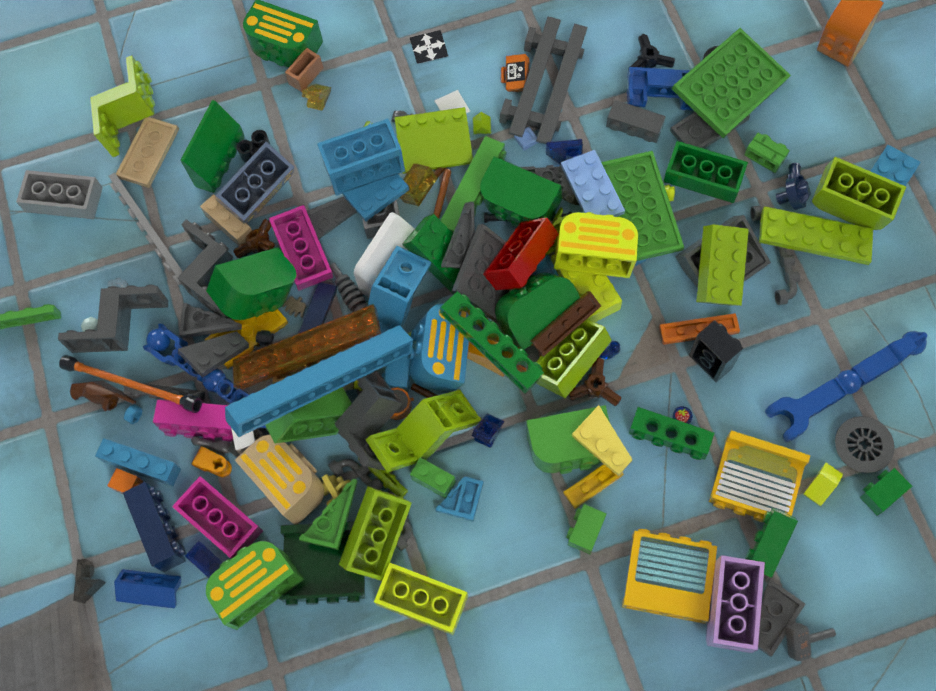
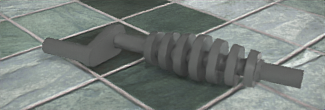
M332 263L329 266L337 278L335 284L338 287V291L341 293L345 305L348 306L350 311H353L352 313L360 322L366 313L368 305L366 299L357 285H354L355 283L350 280V277L347 274L343 275L336 263ZM370 334L369 336H370V337H373V336H377V335H376V334Z

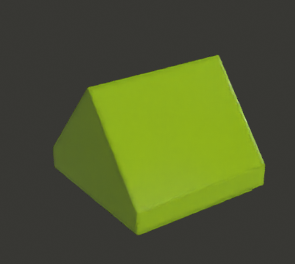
M483 112L473 117V134H491V117Z

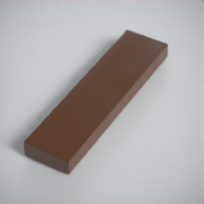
M587 291L530 342L539 354L544 357L601 307L600 303L591 291Z

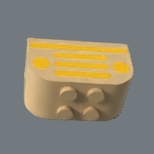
M265 435L257 439L235 459L237 464L279 512L294 525H298L321 503L324 497L323 483L315 474L318 471L292 443L289 445L285 442L275 444L271 435Z

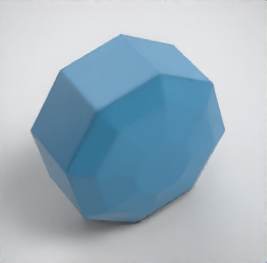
M135 404L129 406L124 413V420L130 424L138 422L143 410Z

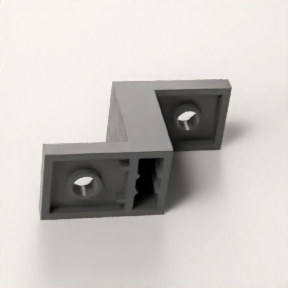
M186 219L181 224L191 241L202 248L203 251L177 278L191 296L213 313L226 319H232L221 312L206 290L215 265L233 261L234 257L228 252L229 248L224 243H217L213 235L209 232L205 234L196 222L191 223Z
M151 284L145 287L129 285L124 288L116 286L101 288L97 331L87 329L85 332L67 330L58 334V340L72 353L128 351L131 309L168 308L169 301L158 286Z
M376 370L357 380L358 386L363 391L335 422V426L339 430V435L348 442L349 449L359 457L361 465L366 468L385 470L366 439L370 435L377 434L403 403Z

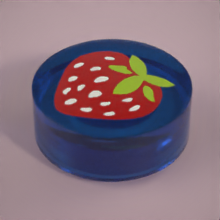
M680 406L674 410L672 418L690 424L693 415L689 408Z

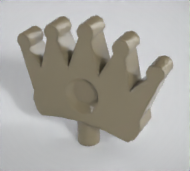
M291 296L282 307L286 306L285 312L290 310L288 313L290 316L295 312V317L300 314V317L303 318L307 306L301 302L302 297L296 300Z

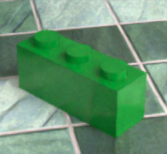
M773 507L770 512L767 511L762 520L765 524L762 530L757 531L754 537L755 546L753 549L750 548L745 557L747 560L765 562L764 575L771 578L798 523L795 517Z

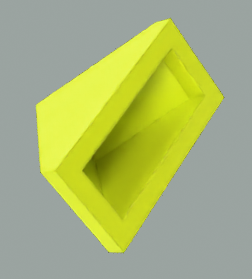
M825 463L803 495L819 506H822L838 486L843 474L828 463Z

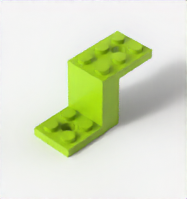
M132 55L126 57L129 82L90 97L94 136L112 157L119 155L118 129L154 115L155 102L152 98L151 77L143 71L141 63L136 61Z
M461 390L422 399L397 428L370 435L366 441L386 472L389 473L416 464L420 457L427 460L453 432L476 426L482 420Z

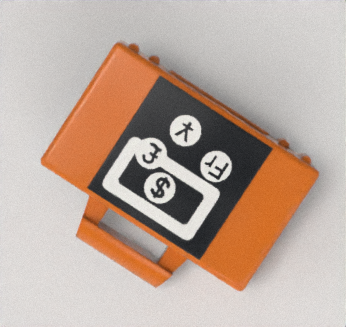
M526 54L506 56V67L501 68V83H506V90L508 92L523 91L530 64L529 57Z

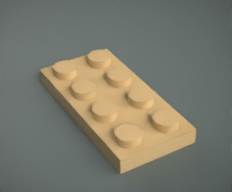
M151 117L145 118L116 172L117 177L150 188L179 131L178 126Z

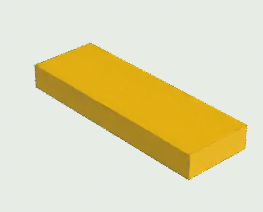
M603 464L565 490L563 494L573 508L577 509L624 474L622 472L617 476Z

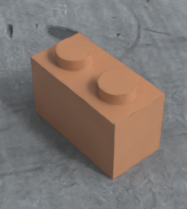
M308 48L304 50L285 72L289 85L303 92L323 69L320 55Z

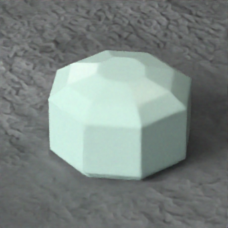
M93 317L84 319L81 324L82 331L85 332L87 329L97 331L98 319Z

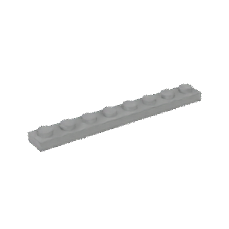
M115 172L109 175L112 181L110 186L115 193L120 192L121 196H119V199L124 206L128 204L130 208L127 211L133 219L137 217L139 221L136 224L142 232L146 230L148 234L145 237L151 245H156L155 252L160 259L162 257L165 258L164 265L169 272L174 271L175 275L172 277L178 285H181L177 277L183 271Z

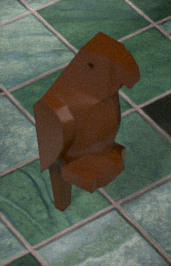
M103 380L75 383L70 388V395L74 400L85 397L90 402L101 404L104 411H111L116 408L119 398L132 404L137 402L125 395L123 391Z

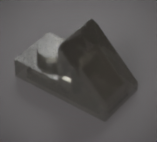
M77 559L73 601L78 603H86L106 583L100 579H91L94 575V566L92 565L93 562L86 559Z

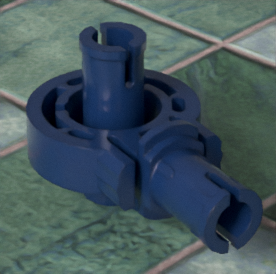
M791 163L788 167L789 174L785 183L786 191L777 193L776 200L779 205L790 202L793 209L798 210L806 207V201L809 199L811 191L808 182L801 175L800 164Z

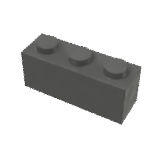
M614 100L607 117L606 127L614 131L627 133L629 136L642 138L648 142L657 143L666 116Z

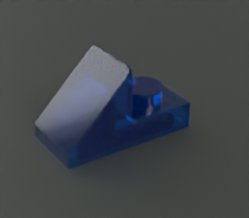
M582 139L546 142V155L560 165L561 162L567 160L566 156L575 157L582 155Z
M487 413L474 428L471 436L475 437L474 440L491 448L505 421Z

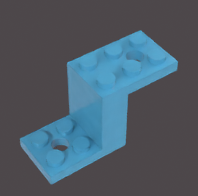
M396 246L372 285L366 313L350 337L348 345L353 347L356 344L367 341L371 338L370 334L379 335L400 325L403 327L407 320L414 294L429 270L431 261ZM407 267L410 269V271L406 272L403 271L401 268Z

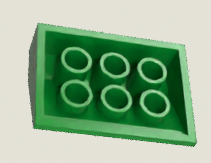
M215 100L211 101L180 159L194 186L215 193L216 189L220 187L224 173L228 171L232 158L236 156L237 144L244 140L241 126Z

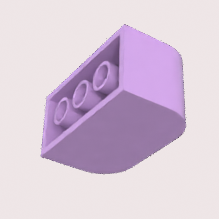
M722 555L716 560L706 630L707 646L753 653L758 650L765 562Z

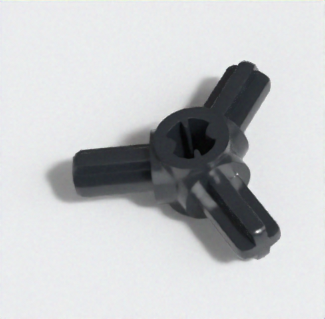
M642 34L638 37L641 47L640 55L637 57V61L630 67L653 68L656 65L673 68L675 58L660 55V51L650 44L648 35Z

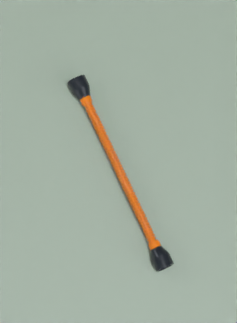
M69 355L62 356L59 361V366L63 370L91 374L175 402L186 411L192 413L199 412L202 406L201 398L192 395H176L84 365V363Z

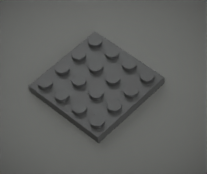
M479 224L452 292L456 293L458 291L461 295H466L475 308H480L488 318L499 325L495 315L496 304L502 296L509 292V289L495 290L483 273L506 241L484 224Z

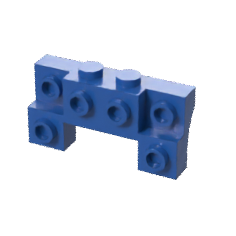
M629 67L627 73V104L636 107H646L647 96L679 98L681 110H693L671 89L690 70Z

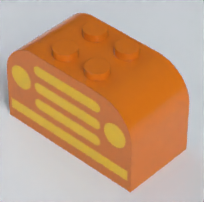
M841 0L825 26L817 51L849 67L867 41L884 2L880 0Z

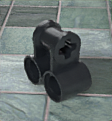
M264 130L254 131L251 135V142L249 140H242L237 144L238 153L244 162H247L265 142L270 144Z

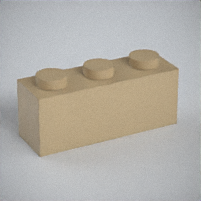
M214 194L200 206L205 216L238 246L246 242V236L252 231L251 227L241 222L216 200Z

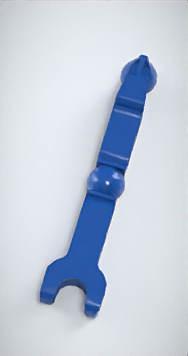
M158 323V328L148 333L146 337L147 345L143 346L144 350L150 352L161 362L170 366L177 365L191 376L196 377L198 381L202 382L207 391L217 393L230 404L250 395L240 386L227 379L225 373L218 368L202 378L187 362L184 363V359L178 354V349L188 346V342L170 331L164 324ZM171 338L175 341L174 346L176 349L172 351V355L165 356L160 352L165 351L169 347ZM231 387L230 392L227 394V389Z
M907 332L902 336V339L892 342L850 370L840 372L837 377L799 399L782 397L769 405L764 412L770 418L781 414L790 420V428L782 435L785 442H790L806 431L809 425V418L833 405L847 394L856 393L860 387L895 368L908 356L921 354L926 348L928 335L926 332Z

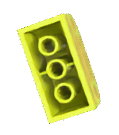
M592 212L569 214L563 219L556 242L554 269L630 278L637 261V229L629 220L614 217L613 215H597Z

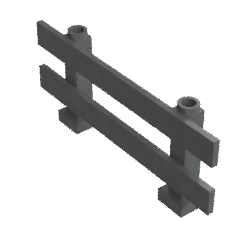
M549 16L547 17L542 35L536 34V28L529 27L524 51L531 52L532 48L537 50L518 106H512V100L505 98L499 120L503 124H506L507 120H511L512 124L509 134L523 137L526 125L539 128L536 142L546 145L551 144L555 131L559 132L562 121H558L577 60L583 58L585 49L582 48V44L588 28L574 23L569 41L558 40L555 38L561 20ZM550 53L564 57L544 115L531 110Z

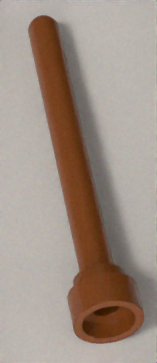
M445 169L433 213L439 219L451 176L450 169Z

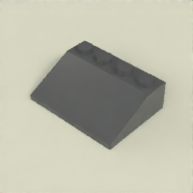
M744 215L733 216L721 224L722 226L749 229L744 281L771 263ZM702 238L675 256L685 274L697 288Z

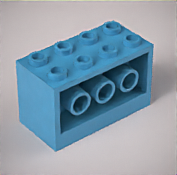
M388 118L317 143L324 167L336 196L405 172L401 147Z

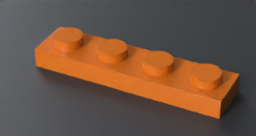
M736 313L660 324L659 329L662 343L665 345L695 340L697 335L714 320L718 324H722L727 329L729 335L739 334L740 329Z

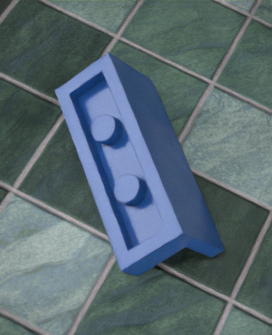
M122 569L114 581L116 601L175 608L177 605L176 592L182 583L181 576Z

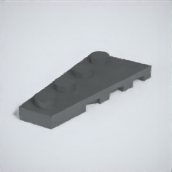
M343 196L307 210V213L319 240L357 213V211Z

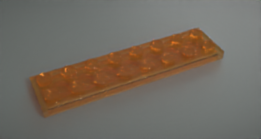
M372 304L234 359V388L236 390L248 388L381 334L375 305Z

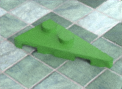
M352 479L351 482L346 484L338 497L329 503L322 511L321 516L317 517L312 522V526L300 536V541L339 550L357 487V479Z

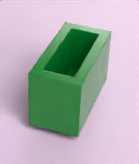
M893 468L890 472L884 470L877 476L879 479L877 483L873 484L870 482L862 489L865 493L860 496V499L877 516L913 487L896 468Z

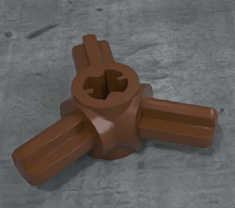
M264 219L259 229L252 230L246 236V242L233 250L237 258H241L251 251L253 253H260L273 249L275 244L269 240L268 234L271 228L269 220Z
M597 358L592 365V371L588 375V379L583 381V385L573 388L568 396L571 401L588 395L598 399L602 397L613 406H617L620 403L621 396L608 388L609 384L605 382V376L603 375L604 359ZM594 383L598 384V388L593 387Z

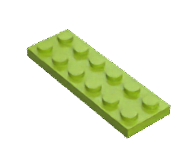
M764 206L761 213L759 243L869 265L872 262L873 229Z

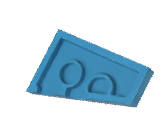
M396 174L343 192V196L366 222L409 191V186Z

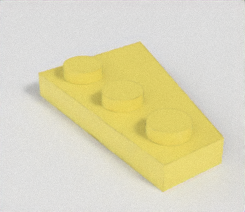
M599 405L572 433V437L617 476L633 460Z

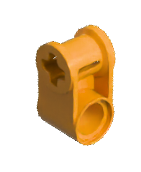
M200 446L191 465L202 471L210 472L222 478L227 477L232 471L231 463L223 456Z

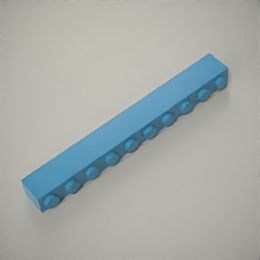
M400 325L388 329L384 333L373 336L369 340L356 344L350 349L339 352L335 356L303 369L301 372L288 376L256 393H251L237 402H232L225 407L226 422L237 436L241 437L411 354L413 339Z

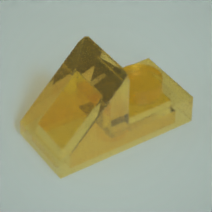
M315 83L303 89L302 97L308 98L307 107L323 111L332 87Z

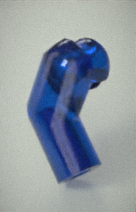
M612 341L610 346L605 348L598 358L609 360L619 354L620 343Z

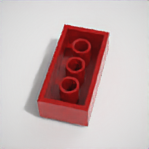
M547 217L521 222L483 275L495 290L524 287L530 275L536 271L537 265L545 258L549 248L554 245L559 233Z

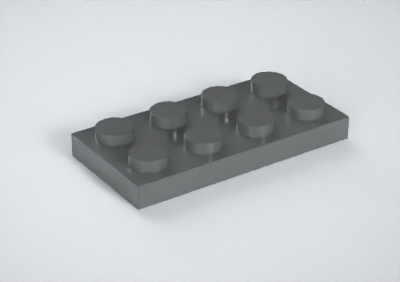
M696 112L670 129V132L679 142L703 149L722 138ZM748 115V116H747L738 126H736L735 128L739 127L740 125H742L743 123H745L746 121H748L749 118H750V115Z

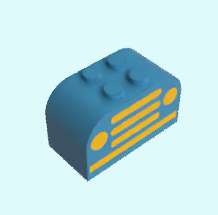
M437 304L419 319L411 332L413 347L412 353L408 355V359H410L409 370L412 379L419 386L449 393L465 383L469 341L440 314V308L443 304ZM465 311L459 312V315L462 317L469 316Z

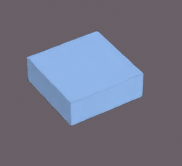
M530 127L525 128L523 137L514 136V139L523 151L539 143L536 142L537 136Z

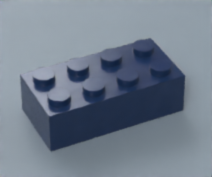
M144 482L123 492L151 566L166 572L186 562L184 557L186 555L185 548L181 543H178L176 537L179 534L176 527L170 523L169 519L172 517L169 510L163 506L164 497L161 491H157L154 486Z

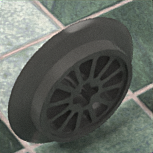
M859 416L848 419L839 427L835 437V446L839 457L847 466L856 471L864 473L880 471L893 458L895 449L893 437L881 422L873 418ZM870 433L874 435L873 438H869ZM878 439L879 443H874L873 440ZM862 441H865V445L868 446L866 449L859 445ZM848 448H855V450L850 452ZM858 452L857 458H855L852 454ZM862 454L864 461L860 460Z

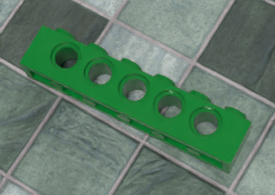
M457 291L441 306L440 314L524 394L542 378L544 374L542 367L537 362H532L522 348L518 349L513 344L514 342L510 336L502 334L495 322L485 318L484 312L478 307L475 308L466 295H461ZM465 311L469 316L462 317L459 315V312ZM477 324L481 325L483 327V330L477 331L473 328V326ZM494 338L498 343L490 344L487 339ZM502 352H510L512 357L505 358ZM523 365L526 368V371L520 372L517 370L516 366Z

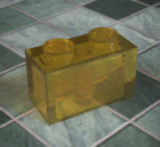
M414 163L403 180L409 186V191L400 196L404 203L420 206L438 179L429 166Z

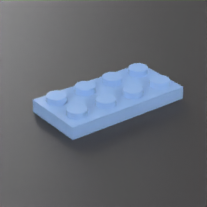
M595 150L561 162V168L583 213L592 212L597 215H613L614 217L625 214V209Z

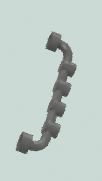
M760 205L752 206L750 210L751 219L753 221L761 220L762 207ZM775 246L780 254V265L784 267L785 281L789 284L790 288L789 292L785 289L775 291L777 305H784L796 295L800 274L798 271L793 272L791 267L795 265L794 255H788L787 248Z
M342 459L338 462L333 460L328 464V467L336 477L344 472L342 468L348 466L352 468L357 477L366 486L378 490L383 488L382 483L377 478L372 480L368 476L371 473L368 468L359 465L352 459ZM407 519L403 526L404 532L400 535L396 545L400 551L408 546L406 542L412 533L411 525Z

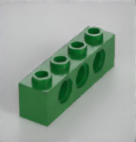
M637 407L629 434L635 439L649 440L653 445L669 447L675 453L684 452L696 460L706 459L715 434L714 432ZM653 425L657 431L650 432L646 426ZM666 432H673L675 438H668ZM691 438L695 444L688 445L685 439Z

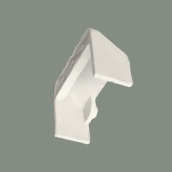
M393 212L387 216L354 269L358 288L367 297H370L373 283L396 246L407 250L402 243L414 230L409 223Z

